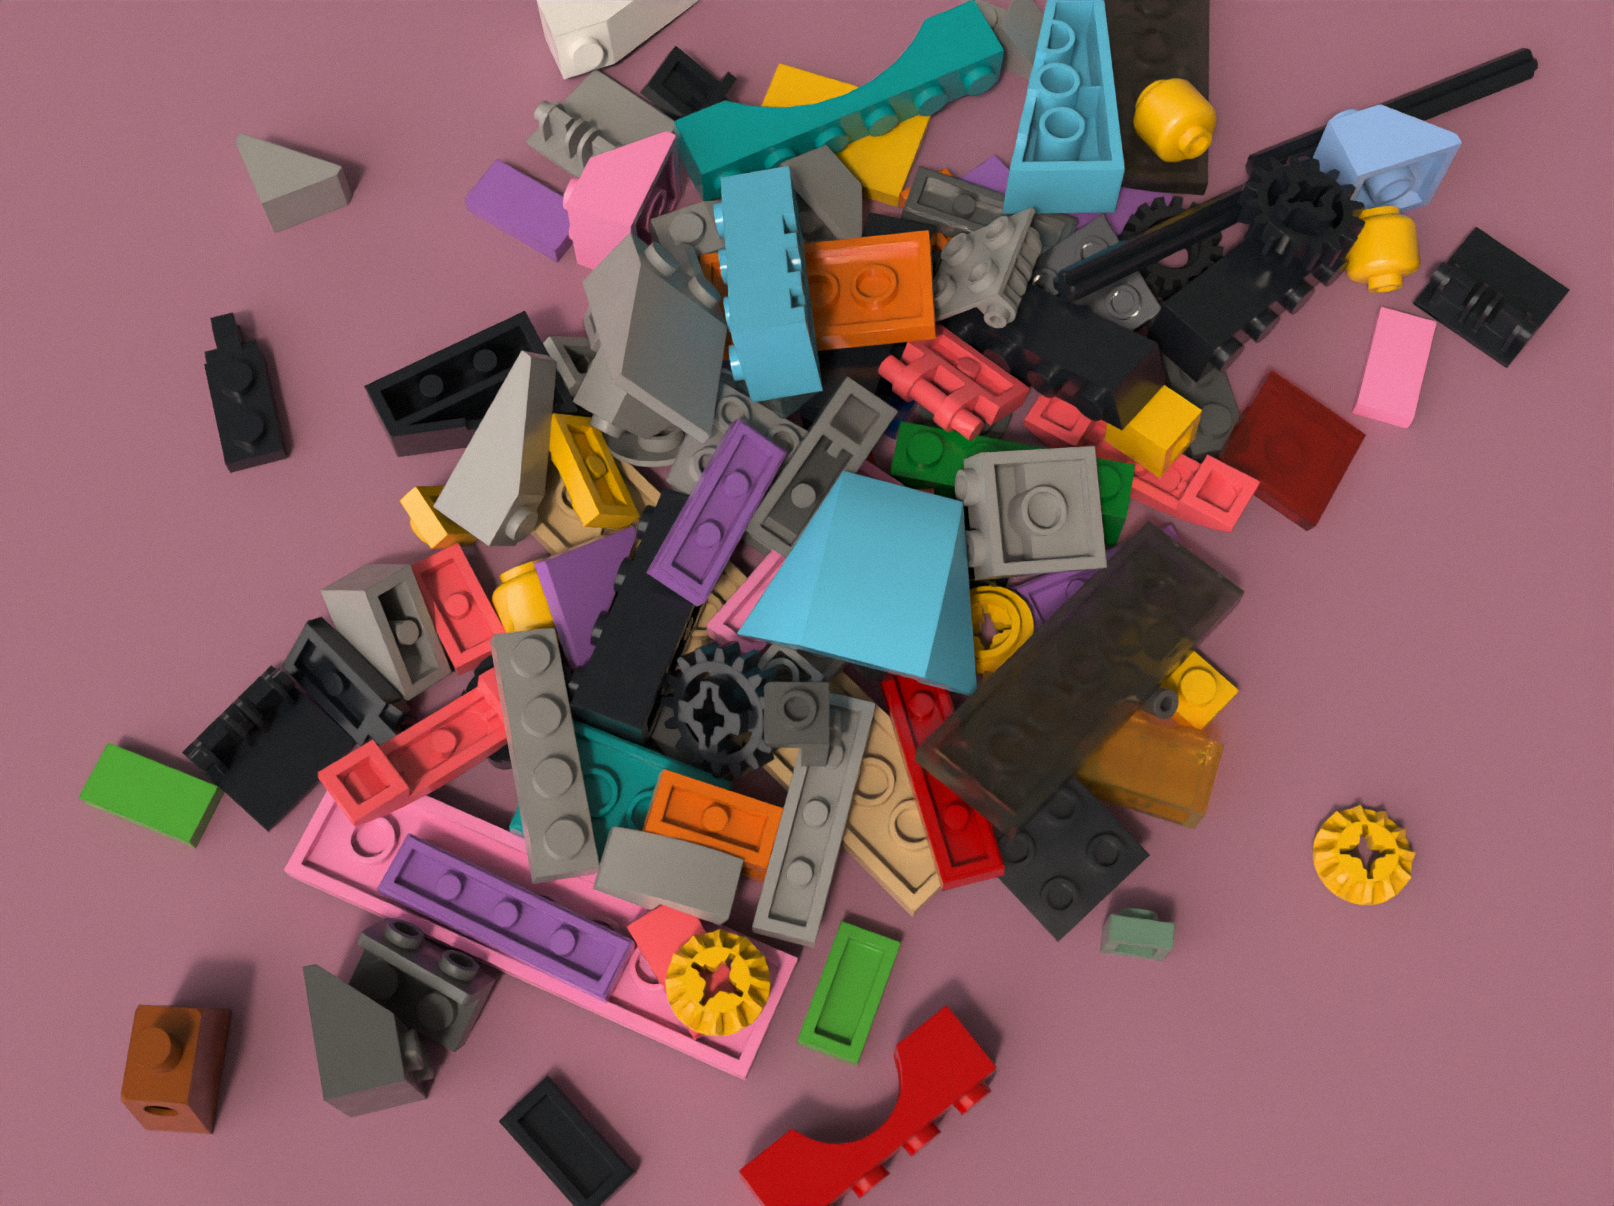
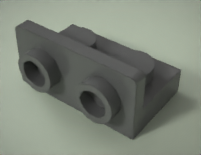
M386 918L363 930L357 944L364 948V952L348 985L394 1013L406 1025L451 1051L456 1052L463 1047L495 979L480 971L479 964L470 956L455 950L445 951L424 939L423 931L410 922Z

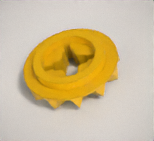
M980 586L970 589L973 634L982 631V623H985V614L989 615L997 631H1003V633L993 636V644H990L989 650H985L979 637L973 636L976 674H983L991 679L994 673L1004 669L1014 671L1017 661L1025 653H1031V641L1036 630L1028 605L1019 595L1003 587Z
M1362 805L1340 812L1336 811L1319 828L1312 850L1314 866L1323 884L1339 898L1358 905H1376L1396 896L1412 878L1410 873L1412 861L1416 853L1410 849L1406 839V828L1398 827L1390 820L1387 811L1376 812L1364 809ZM1362 834L1363 839L1367 840L1369 849L1379 851L1380 854H1386L1370 864V872L1368 874L1367 870L1363 868L1361 859L1351 857L1350 854H1344L1359 844Z
M718 929L702 935H693L686 944L673 953L665 978V985L671 1009L684 1025L703 1035L727 1036L744 1030L760 1016L769 998L771 981L765 956L746 936H739ZM732 959L729 981L736 987V991L742 994V997L733 992L728 994L724 991H719L714 998H709L705 1006L701 1005L705 1000L704 993L706 992L707 984L700 977V972L695 970V968L698 967L703 971L708 969L711 972H717L722 965L726 966L728 961Z

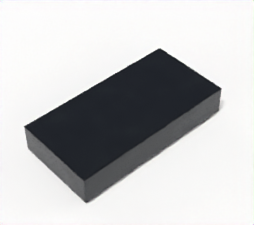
M548 1075L499 1120L500 1124L573 1206H604L636 1175L635 1171Z

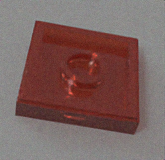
M1271 370L1263 376L1216 459L1260 481L1254 496L1305 531H1308L1319 522L1366 434Z

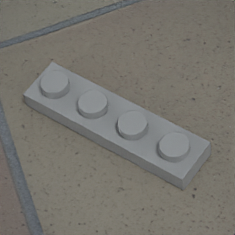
M555 628L493 634L490 647L532 884L596 874L599 869V860Z
M829 692V708L841 709L840 746H829L826 766H801V748L799 749L753 921V933L815 948L876 703Z

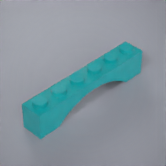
M971 0L925 19L912 43L895 63L872 81L847 94L815 104L792 107L749 106L722 101L675 120L674 130L677 136L678 155L702 201L722 198L720 180L722 177L778 168L782 162L827 145L834 154H837L847 144L869 135H883L893 129L896 124L917 115L928 116L934 114L948 102L968 94L976 96L986 92L995 83L999 82L1004 49L975 0Z

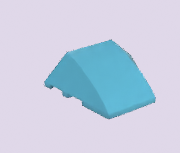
M843 471L737 635L796 651L797 649L915 679L922 684L978 697L963 502Z

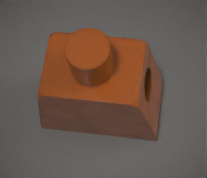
M138 1005L132 1026L121 1089V1101L144 1129L213 1134L232 1010L174 1005Z

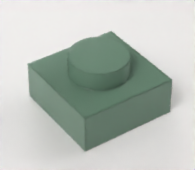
M1138 908L1120 910V915L1111 914L1102 927L1100 953L1163 961L1173 949L1175 923L1158 921V914L1150 910Z

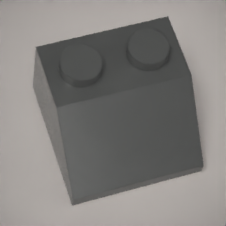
M319 965L304 966L303 974L323 1100L351 1118L427 1099L424 1081L434 1078L432 1058L427 1041H419L416 1030H410L394 1013Z

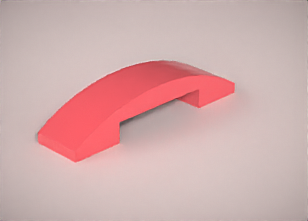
M1040 394L1024 419L1023 425L1050 448L1095 446L1096 458L1135 465L1130 498L1160 512L1196 525L1231 533L1260 484V481L1209 455L1206 456L1201 464L1182 454L1160 479L1104 440L1107 422L1101 419L1099 421L1090 420L1075 406L1055 396L1047 398Z
M494 667L479 675L476 688L380 746L374 740H371L318 772L319 780L354 827L383 817L426 796L473 768L507 744Z

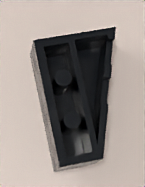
M526 311L518 313L364 386L371 406L398 457L467 448L521 351L549 356ZM556 369L552 414L579 416V411Z

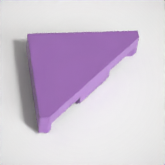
M634 526L622 527L534 563L570 670L576 669L578 665L585 667L588 665L595 646L590 644L592 630L601 611L608 612L615 595L614 582L623 559L629 557L637 533Z

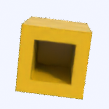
M1164 385L1123 430L1107 423L1104 440L1161 479L1195 440L1202 410Z

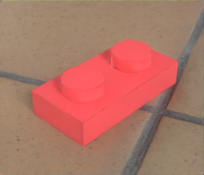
M456 543L411 565L436 633L458 676L476 668L484 659L492 655L490 641L493 634L506 632L459 543Z

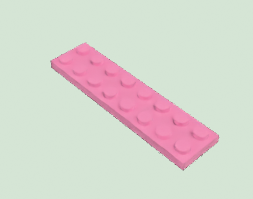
M326 791L284 869L290 877L381 918L400 919L410 922L420 928L424 933V937L455 951L462 952L479 962L746 1081L798 964L797 957L724 925H717L698 918L707 933L722 929L728 933L746 936L765 956L770 973L771 986L769 998L763 1012L750 1026L732 1035H703L694 1040L687 1027L674 1014L665 991L637 945L606 1004L380 894L377 890L404 839L410 833L633 940L626 926L652 910L594 890L593 886L597 872L593 875L532 884L526 844L523 837L427 795L383 817L354 827L330 793ZM730 959L727 963V966L730 969V971L731 963L733 961L732 959Z

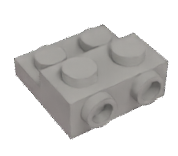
M1095 446L982 452L963 459L964 469L959 470L955 477V494L957 501L963 502V506H968L970 530L965 531L968 568L974 567L975 580L1026 577L1038 574L1107 568Z

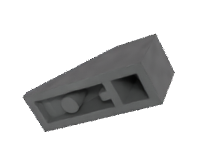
M848 376L843 377L758 505L745 531L787 558L842 472L847 471L856 474L898 411Z

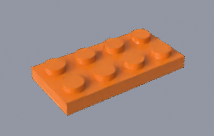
M929 230L803 243L817 351L937 339ZM718 253L700 254V266L704 277L714 285L721 295L722 299L719 302V306L727 324L723 297L728 296V285H725L722 279ZM728 326L723 360H730L729 345H734Z

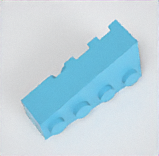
M1047 0L1010 165L1002 214H1016L1031 207L1035 210V214L1115 213L1125 167L1104 0Z
M784 166L720 178L722 202L714 203L713 210L718 236L725 240V249H719L718 256L723 282L725 285H728V296L723 297L727 326L734 345H729V358L733 378L735 381L745 380L752 403L823 391L799 207L790 167Z

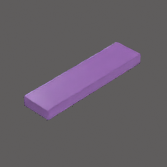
M410 833L407 834L377 888L380 894L606 1004L636 947L635 941Z

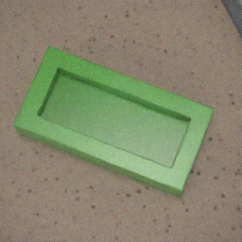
M108 742L78 798L89 806L196 849L224 792L216 785Z
M841 921L797 1039V1044L857 1067L901 942Z

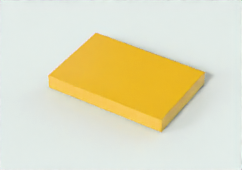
M779 63L761 107H792L815 104L847 94L858 88V86ZM932 114L928 116L917 115L896 124L893 129L883 135L866 136L847 144L843 150L835 154L861 183L862 197L898 208L899 193L905 190L930 126Z

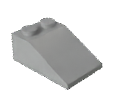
M630 232L582 281L612 383L703 444L711 436L727 333V324L719 306V302L722 299L721 295L714 285L702 275L695 274L692 278L682 271L673 255L662 245L652 242L649 246Z

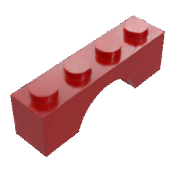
M946 1005L895 1046L893 1059L898 1074V1099L893 1112L882 1126L860 1140L842 1144L819 1142L802 1135L794 1129H790L739 1170L740 1178L761 1206H833L851 1190L861 1199L890 1175V1172L883 1164L904 1148L910 1157H913L941 1134V1130L935 1122L954 1107L963 1116L987 1097L992 1090L985 1081L993 1075L997 1067Z

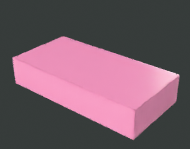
M1381 306L1375 317L1352 409L1353 414L1408 429L1415 416L1436 321Z

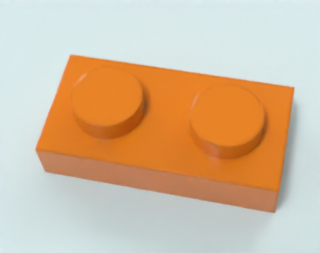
M663 769L658 776L642 831L676 838L744 859L743 867L763 872L768 867L784 808Z

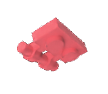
M939 324L936 326L937 339L907 342L901 359L898 360L893 355H889L881 363L878 374L893 384L892 392L906 402L915 400L934 414L933 422L945 431L952 432L955 430L969 441H972L981 432L984 426L983 421L991 426L1020 408L1030 388Z

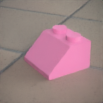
M664 131L591 157L580 178L574 176L570 180L564 194L563 208L568 212L570 223L569 239L573 240L577 264L594 270L630 232L647 245H651L653 241L650 219L675 211L682 197L676 134Z

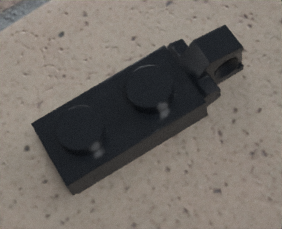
M233 312L210 318L217 349L204 352L207 362L204 364L225 465L230 473L287 459L288 456L267 363L261 350H259L256 339L244 342L241 327L237 325Z
M322 616L306 622L287 656L283 668L360 746L371 740H374L380 746L419 722L416 717L408 715L410 708L406 701L401 700L402 697Z

